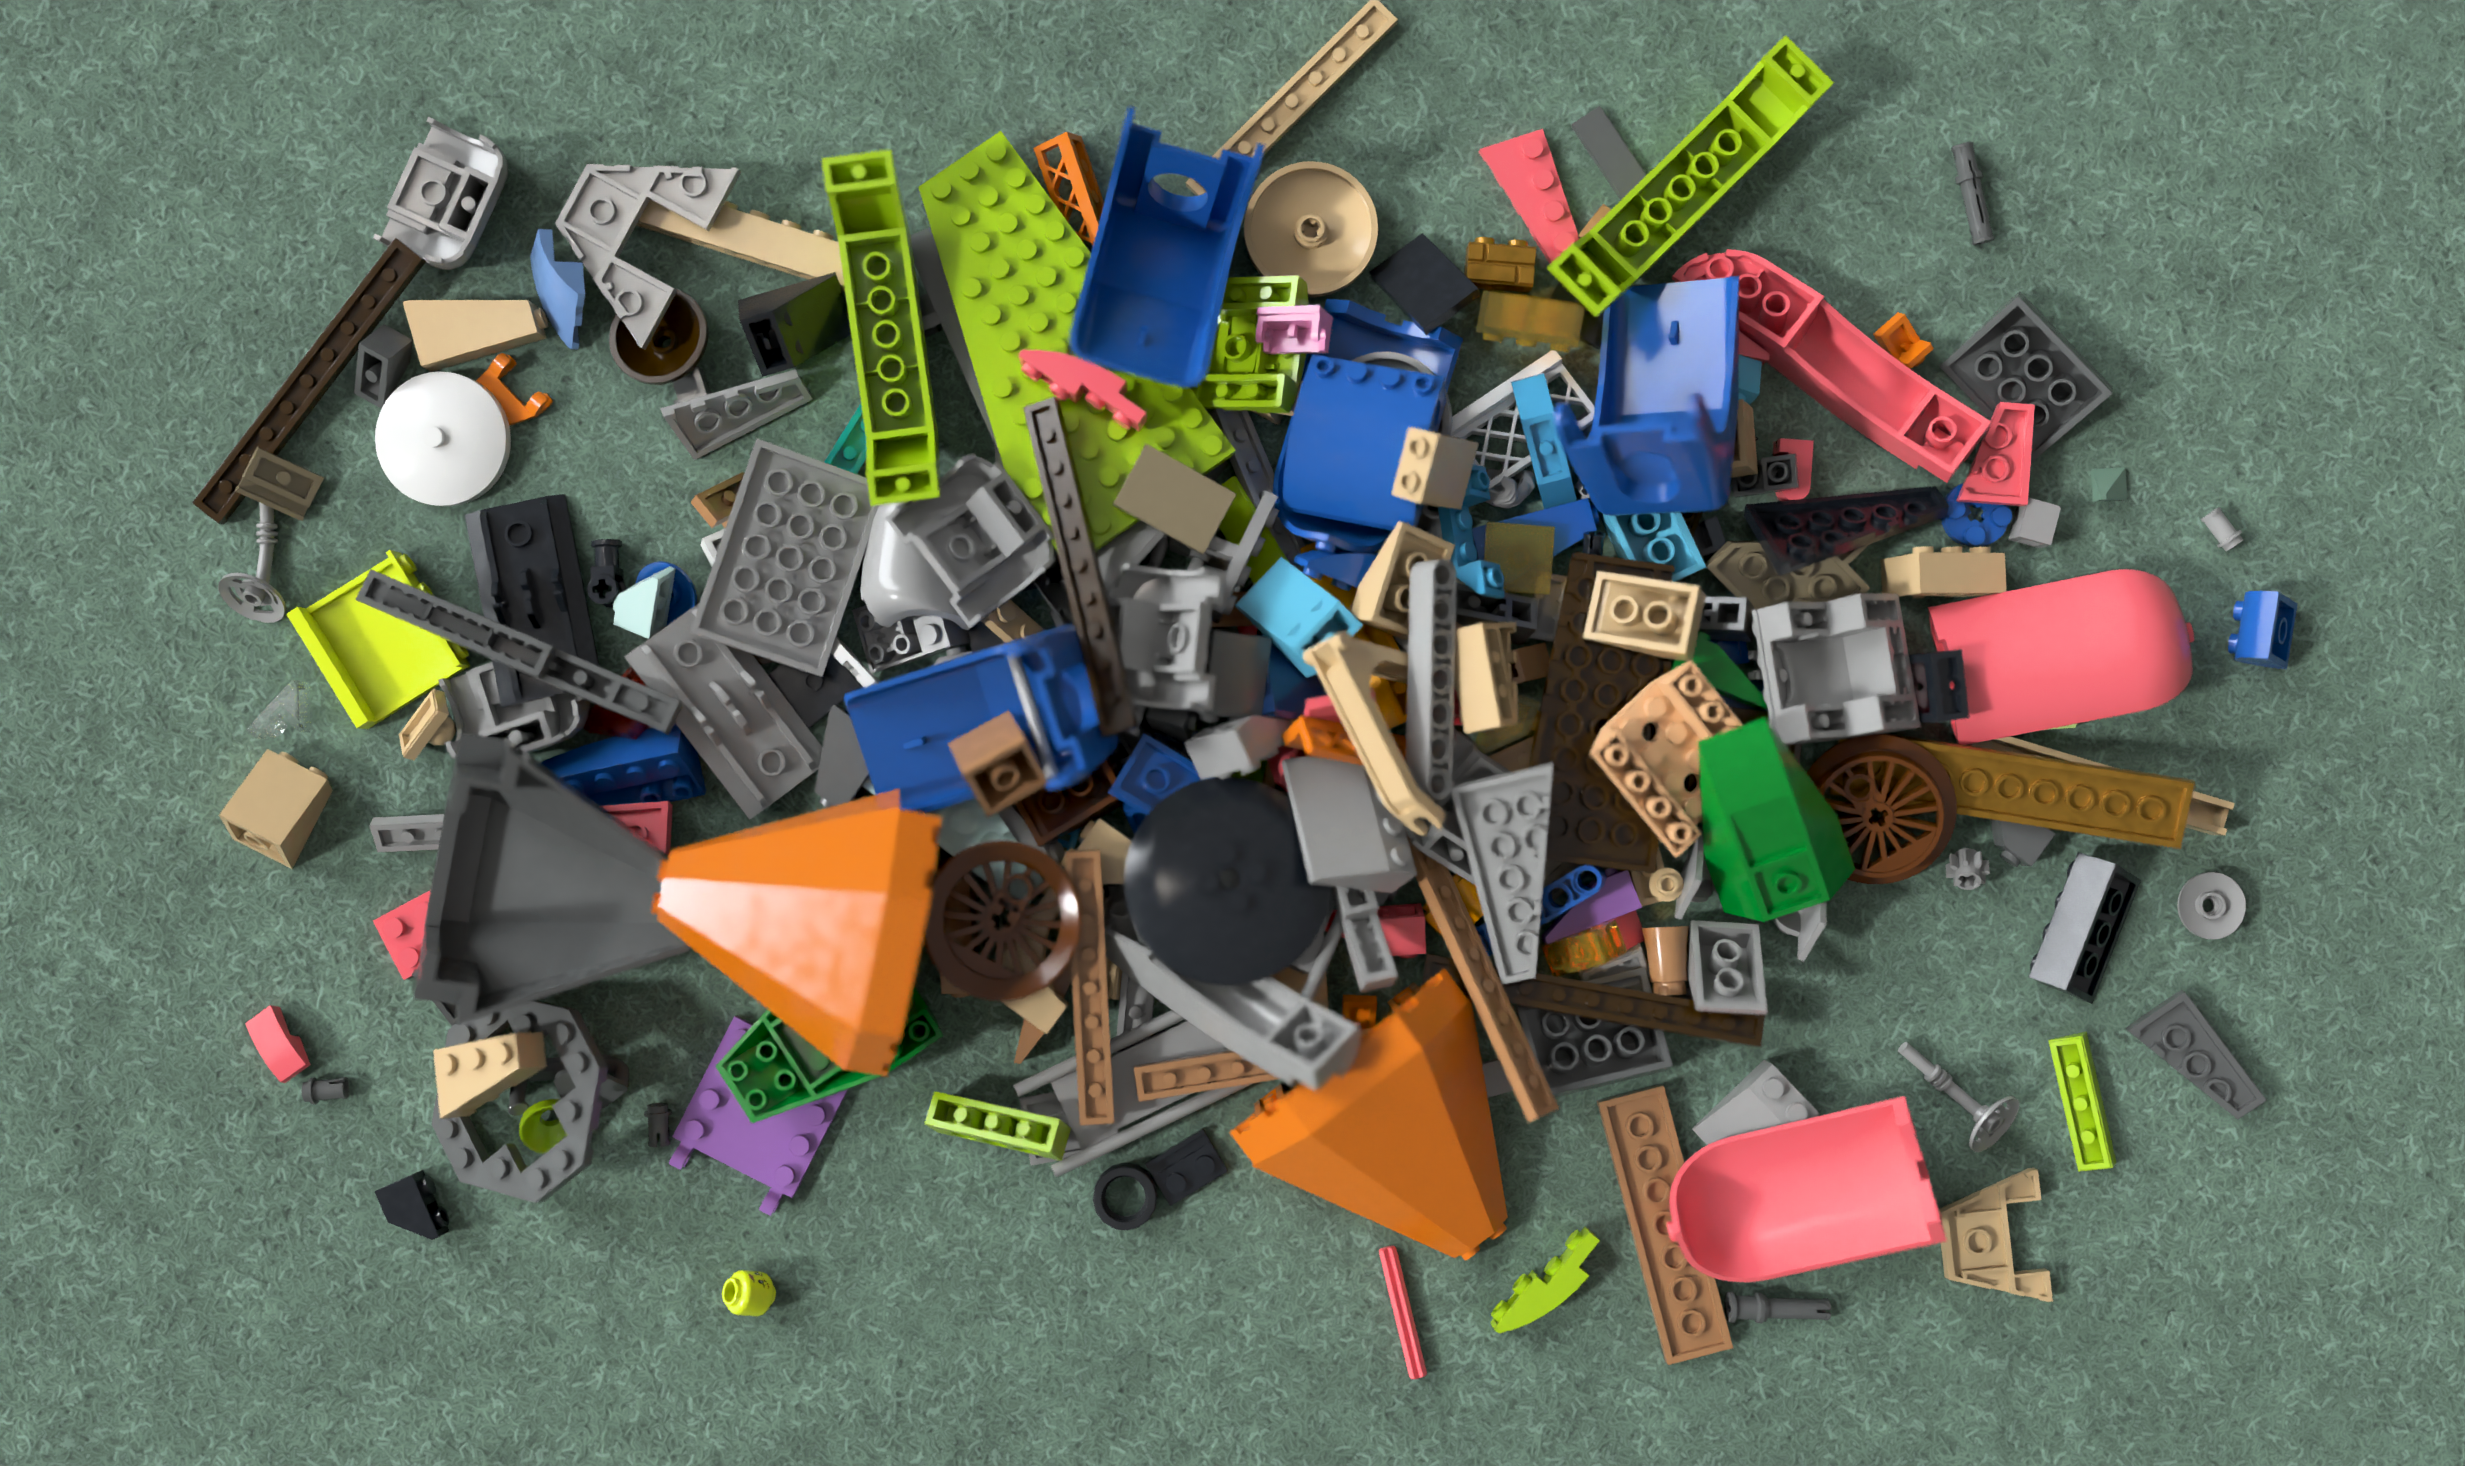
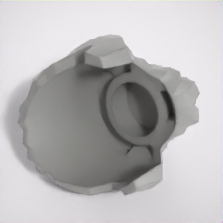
M1499 461L1503 465L1499 470L1490 468L1486 470L1491 480L1503 472L1505 462ZM1509 463L1508 468L1513 466L1514 463ZM1522 470L1512 478L1504 476L1500 481V486L1494 490L1489 489L1490 500L1485 502L1494 507L1506 509L1519 505L1533 491L1537 481L1535 474L1532 471Z

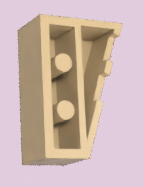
M1516 622L1480 623L1455 629L1454 688L1458 693L1460 704L1459 717L1464 726L1465 734L1484 732L1518 724L1517 683L1511 682V664L1517 663V652L1511 651L1510 634L1516 632Z
M543 1032L514 1033L433 1050L440 1119L470 1116L476 1112L478 1107L500 1097L499 1094L506 1089L517 1086L545 1068L546 1057Z

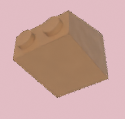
M1009 710L948 743L960 771L987 817L1046 785L1047 780L1044 772Z

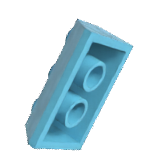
M1597 510L1618 558L1672 565L1675 567V572L1672 573V582L1706 568L1681 512L1610 516Z

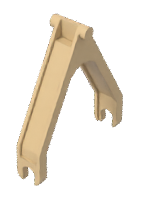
M1346 631L1340 632L1305 650L1303 653L1305 663L1315 667L1384 806L1416 834L1426 835L1429 829L1427 824L1418 817L1430 820L1440 830L1446 816L1444 811L1418 789L1371 694V675L1408 684V653L1352 638Z

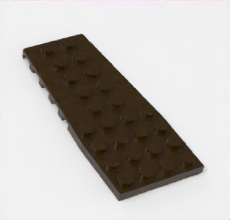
M1577 552L1571 555L1529 760V768L1553 762L1545 860L1655 873L1659 837L1590 752L1601 728L1649 683L1670 672L1671 662H1669V658L1657 657L1587 640L1583 636L1597 571L1672 582V573L1675 572V567L1666 564ZM1648 722L1643 727L1642 734L1646 741H1650L1654 738L1656 730L1655 726Z

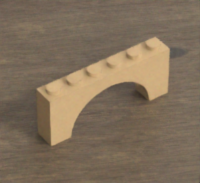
M1099 818L1096 823L1090 820L1079 836L1084 841L1077 850L1100 849L1102 885L1124 884L1125 862L1132 839L1102 818ZM1066 855L1064 856V858H1063L1062 861L1060 862V865L1064 867L1063 870L1065 871V873H1066ZM1050 885L1041 892L1044 897L1038 905L1057 899ZM1060 907L1050 908L1025 916V918L1055 921L1060 913ZM1024 925V927L1048 939L1051 928ZM1020 933L1044 962L1046 960V946ZM1013 939L1023 973H1028L1037 968L1034 962ZM1005 942L1003 966L1015 971ZM1053 983L1027 997L1001 1001L1046 1034L1050 1032L1070 1004L1058 993Z

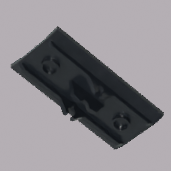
M566 495L545 496L466 514L465 520L484 617L600 667ZM492 660L501 708L568 693Z

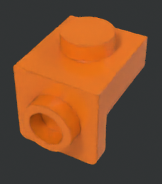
M1899 312L1873 333L1880 347L1909 369L1920 365L1925 360V356L1934 349L1931 342L1920 340L1907 316Z
M1343 995L1341 1017L1359 1026L1360 1030L1373 1028L1376 1025L1377 996Z

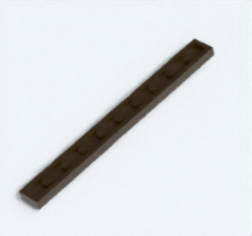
M395 238L194 499L192 503L218 524H225L246 497L237 493L235 489L239 485L256 447L275 455L280 453L356 354L359 343L373 332L426 263L424 258L401 240Z
M1051 397L1023 407L1101 734L1103 737H1111L1137 729L1139 726L1060 401L1056 397Z
M1426 955L1421 985L1445 968L1465 996L1471 998L1452 958ZM1493 966L1500 980L1498 968ZM1536 973L1535 978L1502 984L1511 1005L1756 1048L1761 1047L1765 1015L1696 1011L1694 1000Z

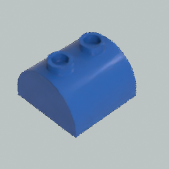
M2245 592L2244 601H2236L2233 610L2234 620L2240 621L2238 634L2232 633L2228 641V651L2235 654L2234 660L2257 666L2287 669L2297 603L2280 592Z

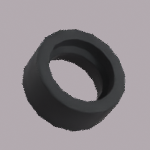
M1124 1162L1112 1165L1101 1174L1094 1188L1093 1203L1097 1215L1103 1223L1113 1229L1127 1231L1139 1228L1150 1219L1155 1210L1158 1194L1155 1180L1147 1170L1137 1164ZM1132 1177L1139 1181L1144 1188V1205L1134 1215H1117L1107 1205L1105 1198L1106 1190L1109 1184L1116 1178Z

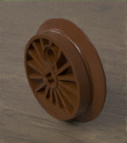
M1888 734L1849 738L1826 750L1807 771V775L1822 795H1824L1829 786L1852 802L1850 804L1825 798L1832 809L1851 813L1837 815L1840 825L1852 823L1842 829L1845 838L1857 832L1847 845L1850 855L1867 836L1860 864L1853 862L1855 870L1848 880L1864 884L1899 882L1926 869L1946 848L1954 831L1957 818L1955 790L1942 764L1929 751L1917 743ZM1872 761H1887L1881 786L1875 780ZM1866 763V768L1855 765ZM1895 763L1907 767L1908 769L1887 794ZM1846 771L1843 776V785L1834 780L1838 775ZM1915 773L1925 781L1897 797ZM1861 778L1868 782V786L1862 791H1854L1849 787L1851 782ZM1929 790H1932L1935 801L1905 805ZM1877 808L1878 811H1882L1883 816L1878 818L1875 814L1872 815L1871 810ZM1936 811L1935 822L1904 816ZM1901 825L1919 828L1927 831L1916 836L1915 834H1913ZM1893 830L1907 839L1908 842L1901 844ZM1884 833H1886L1895 849L1888 853ZM1877 834L1881 857L1869 863Z
M998 840L976 844L948 860L931 881V897L923 931L924 944L937 970L946 980L963 992L993 1001L1024 998L1035 994L1051 984L1064 971L1072 959L1081 932L1079 899L1065 871L1055 860L1039 849L1014 841ZM1005 861L1003 884L998 892L990 862ZM1012 862L1026 866L1024 873L1011 875ZM981 865L983 866L993 900L990 899L969 873ZM1033 870L1045 879L1036 888L1033 879L1030 877ZM962 878L965 879L986 906L954 890ZM1016 879L1023 880L1028 886L1027 895L1023 899L1015 898L1010 892V885ZM1050 885L1057 899L1027 908L1029 902ZM953 897L982 914L947 911L949 899ZM1060 907L1061 922L1025 918V916L1050 908ZM1007 909L1010 911L1007 920L1011 922V925L999 928L997 927L998 920L994 918L995 914L1000 915ZM946 918L981 921V923L948 933ZM1024 925L1060 928L1058 940L1054 943L1024 927ZM983 930L980 935L966 946L954 940L955 938ZM1020 933L1052 949L1051 954L1044 962ZM989 937L982 953L973 950L984 939ZM1013 939L1034 962L1037 968L1028 973H1023ZM995 941H997L996 959L994 961L987 956ZM1005 942L1015 971L1003 966Z

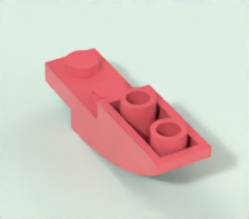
M1021 350L1018 354L1020 364L1023 366L1021 368L1022 372L1036 382L1042 379L1049 384L1050 392L1062 401H1066L1068 398L1077 403L1083 393H1085L1086 396L1084 398L1087 402L1099 410L1105 407L1114 414L1112 418L1125 429L1129 430L1130 427H1133L1140 431L1147 422L1146 412L1124 397L1127 392L1126 381L1094 363L1059 352Z

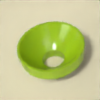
M560 1099L540 1101L533 1104L523 1113L520 1120L519 1135L521 1141L528 1149L536 1153L545 1154L567 1136L558 1118L552 1121H546L541 1118L542 1113L545 1111L554 1110L552 1106Z

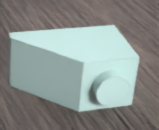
M669 566L620 592L613 603V610L615 611L613 625L648 639L665 628L675 568Z

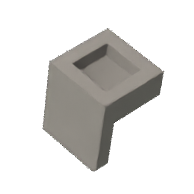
M2028 498V505L2017 506L2008 540L2040 549L2050 546L2058 522L2060 506Z

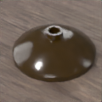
M675 289L677 292L646 350L638 346L637 341L617 314L615 315L609 333L611 354L619 368L632 379L650 385L671 383L691 372L704 355L709 336L706 316L698 303L681 290ZM671 339V344L663 348V342Z

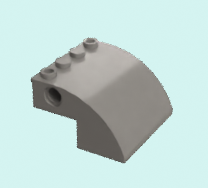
M1859 593L1827 602H1784L1752 610V631L1757 639L1759 651L1757 661L1763 675L1765 687L1763 697L1768 705L1769 723L1785 745L1849 739L1921 727L1898 594Z

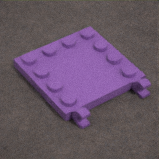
M736 1015L730 1023L672 1136L681 1141V1143L672 1155L669 1164L681 1170L682 1167L686 1166L694 1149L699 1150L771 1187L759 1208L760 1211L771 1216L772 1213H775L784 1194L791 1198L795 1196L849 1088L756 1123H751L715 1067L753 1025Z

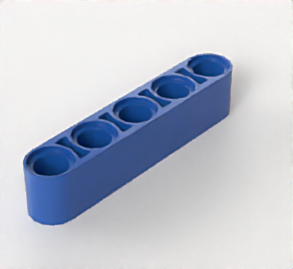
M1583 864L1544 887L1540 926L1601 890L1606 883L1604 869L1600 866ZM1584 870L1594 872L1597 877L1596 887L1588 888L1582 884L1581 874ZM1554 888H1562L1567 892L1568 901L1565 905H1559L1553 901L1552 891ZM1484 923L1477 927L1476 930L1488 956H1491L1494 953L1487 926Z

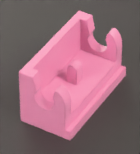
M1320 305L1257 307L1256 342L1263 343L1264 353H1328L1333 317Z

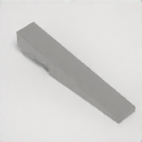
M1332 886L1331 891L1360 993L1394 986L1398 974L1377 915L1379 906L1374 891Z

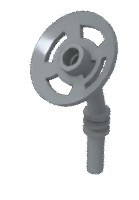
M259 502L260 523L256 524V528H259L260 531H257L256 535L260 536L257 539L260 549L256 577L245 573H229L220 580L218 590L225 603L237 613L251 620L272 623L282 619L286 612V603L283 597L269 584L274 545L278 543V539L274 538L278 536V532L274 531V529L278 528V524L274 523V509ZM231 587H235L237 595L243 600V602L233 593ZM270 605L273 610L263 611L255 609V606Z
M1908 1042L1900 1045L1898 1052L1924 1074V1079L1927 1082H1930L1938 1091H1944L1974 1116L1973 1121L1976 1124L1973 1127L1969 1140L1970 1149L1974 1152H1982L1988 1149L2009 1129L2019 1111L2020 1103L2018 1099L2014 1096H2008L1995 1102L1990 1107L1987 1105L1982 1106L1952 1081L1953 1077L1944 1069H1941L1939 1064L1933 1065ZM2007 1102V1107H2004L2002 1104Z

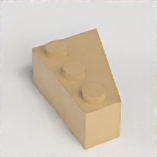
M1932 546L1912 548V554L1881 559L1882 594H1898L1899 597L1913 596V598H1924V596H1987L2007 592L2005 553H1991V547L1969 548L1970 553H1962V547L1941 548V552H1934V547Z

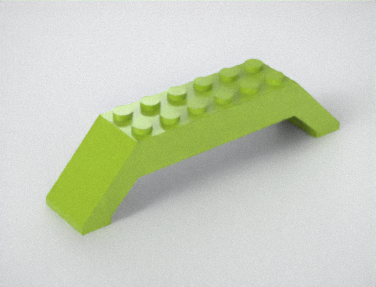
M1785 35L1699 125L1587 234L1574 244L1572 243L1547 269L1597 317L1639 281L1754 168L1825 94L1834 82Z
M892 150L821 158L826 194L829 198L838 236L866 434V477L870 505L879 506L941 497L939 435L911 235Z

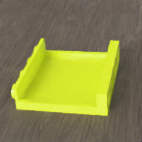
M389 550L386 552L389 558L371 568L374 571L433 595L424 582L419 583L413 573L417 571V568L407 554L402 555L399 552ZM371 569L308 608L296 607L287 613L288 618L355 727L360 729L371 728L439 686V679H450L470 666L466 659L469 656L466 648L357 601L356 598Z

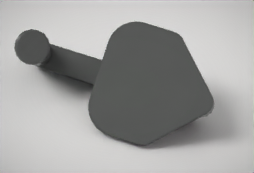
M602 1054L608 1066L607 1073H614V1077L607 1074L606 1082H601L598 1101H602L601 1108H605L627 1092L629 1068L622 1060ZM560 1057L546 1058L545 1068L517 1086L510 1088V1106L508 1107L510 1115H522L529 1108L528 1103L525 1102L527 1081L554 1080L561 1099L575 1088Z

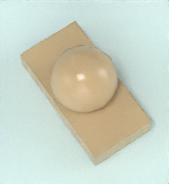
M436 689L431 690L400 732L399 738L404 758L414 761L427 743L440 746L445 745V742L451 741L454 738L456 725L452 718L448 716L449 712L444 692Z

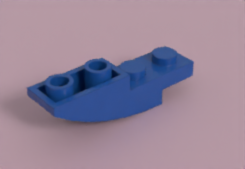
M1336 548L1335 553L1313 550L1296 555L1293 562L1304 566L1302 573L1318 580L1322 579L1323 574L1332 577L1331 585L1350 592L1352 586L1358 588L1379 553H1355Z

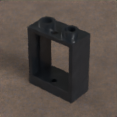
M1962 650L1909 654L1920 722H1942L1969 718ZM1951 681L1955 684L1953 689L1949 686ZM1918 683L1921 685V689L1919 691L1917 687Z

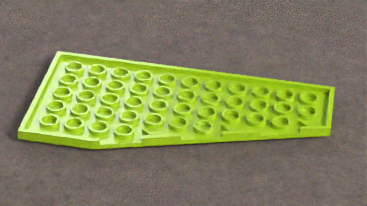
M1000 131L918 188L1004 469L1054 536L1023 407L1056 396L1050 392V385L1042 379L1036 382L1022 372L1021 368L1023 366L1020 364L1018 354L1021 350H1044L1078 357L1073 353L1069 344L1070 330L1091 253L1005 135ZM1098 365L1125 380L1127 392L1124 397L1146 412L1147 422L1140 431L1133 427H1130L1128 430L1119 425L1112 418L1114 415L1105 407L1099 410L1087 402L1084 398L1086 396L1085 393H1083L1077 403L1068 398L1066 401L1059 399L1096 551L1140 521L1115 507L1113 503L1145 444L1150 445L1204 476L1236 454L1234 447L1190 387L1174 386ZM1055 538L1051 540L1052 546L1058 554Z

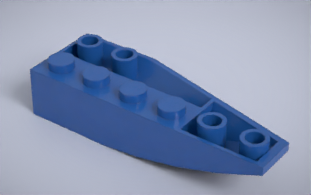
M675 723L669 734L654 728L627 733L587 744L540 762L599 806L660 801L673 802L706 794L698 752Z

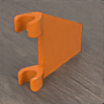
M500 353L476 381L485 386L497 398L507 416L509 426L539 416L553 403V400L548 394L538 391L533 394L525 406L500 380L517 364L512 356Z

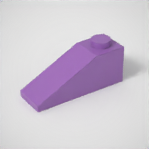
M1605 868L1606 883L1604 887L1591 897L1560 914L1541 935L1543 942L1549 944L1642 908L1628 870ZM1597 879L1590 881L1586 887H1596Z

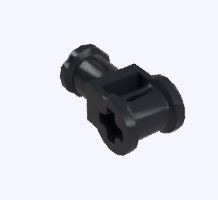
M597 539L591 541V547L595 548V566H591V580L587 587L588 596L598 604L613 608L614 600L619 594L618 590L623 592L627 589L624 585L623 569L619 568V548L622 547V541ZM609 586H611V587H612V591H611V592H607L606 595L604 596V595H603V590H607V589L609 588Z

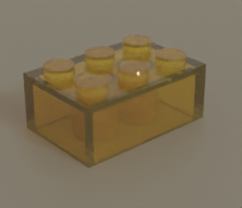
M1486 288L1482 293L1476 332L1483 333L1482 339L1502 342L1504 336L1517 338V345L1536 347L1538 341L1550 343V350L1570 353L1571 347L1578 348L1585 306L1578 302Z

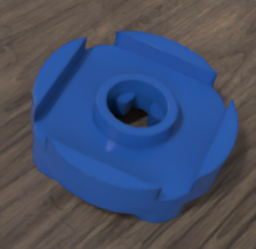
M1964 483L1957 485L1945 497L1949 509L1947 516L1941 518V523L1947 535L1956 543L1969 547H1982L1998 540L2012 520V512L2009 509V505L1957 502L1956 500ZM1971 505L1975 508L1980 507L1983 510L1981 523L1977 519L1969 520L1968 515L1971 513L1969 507Z

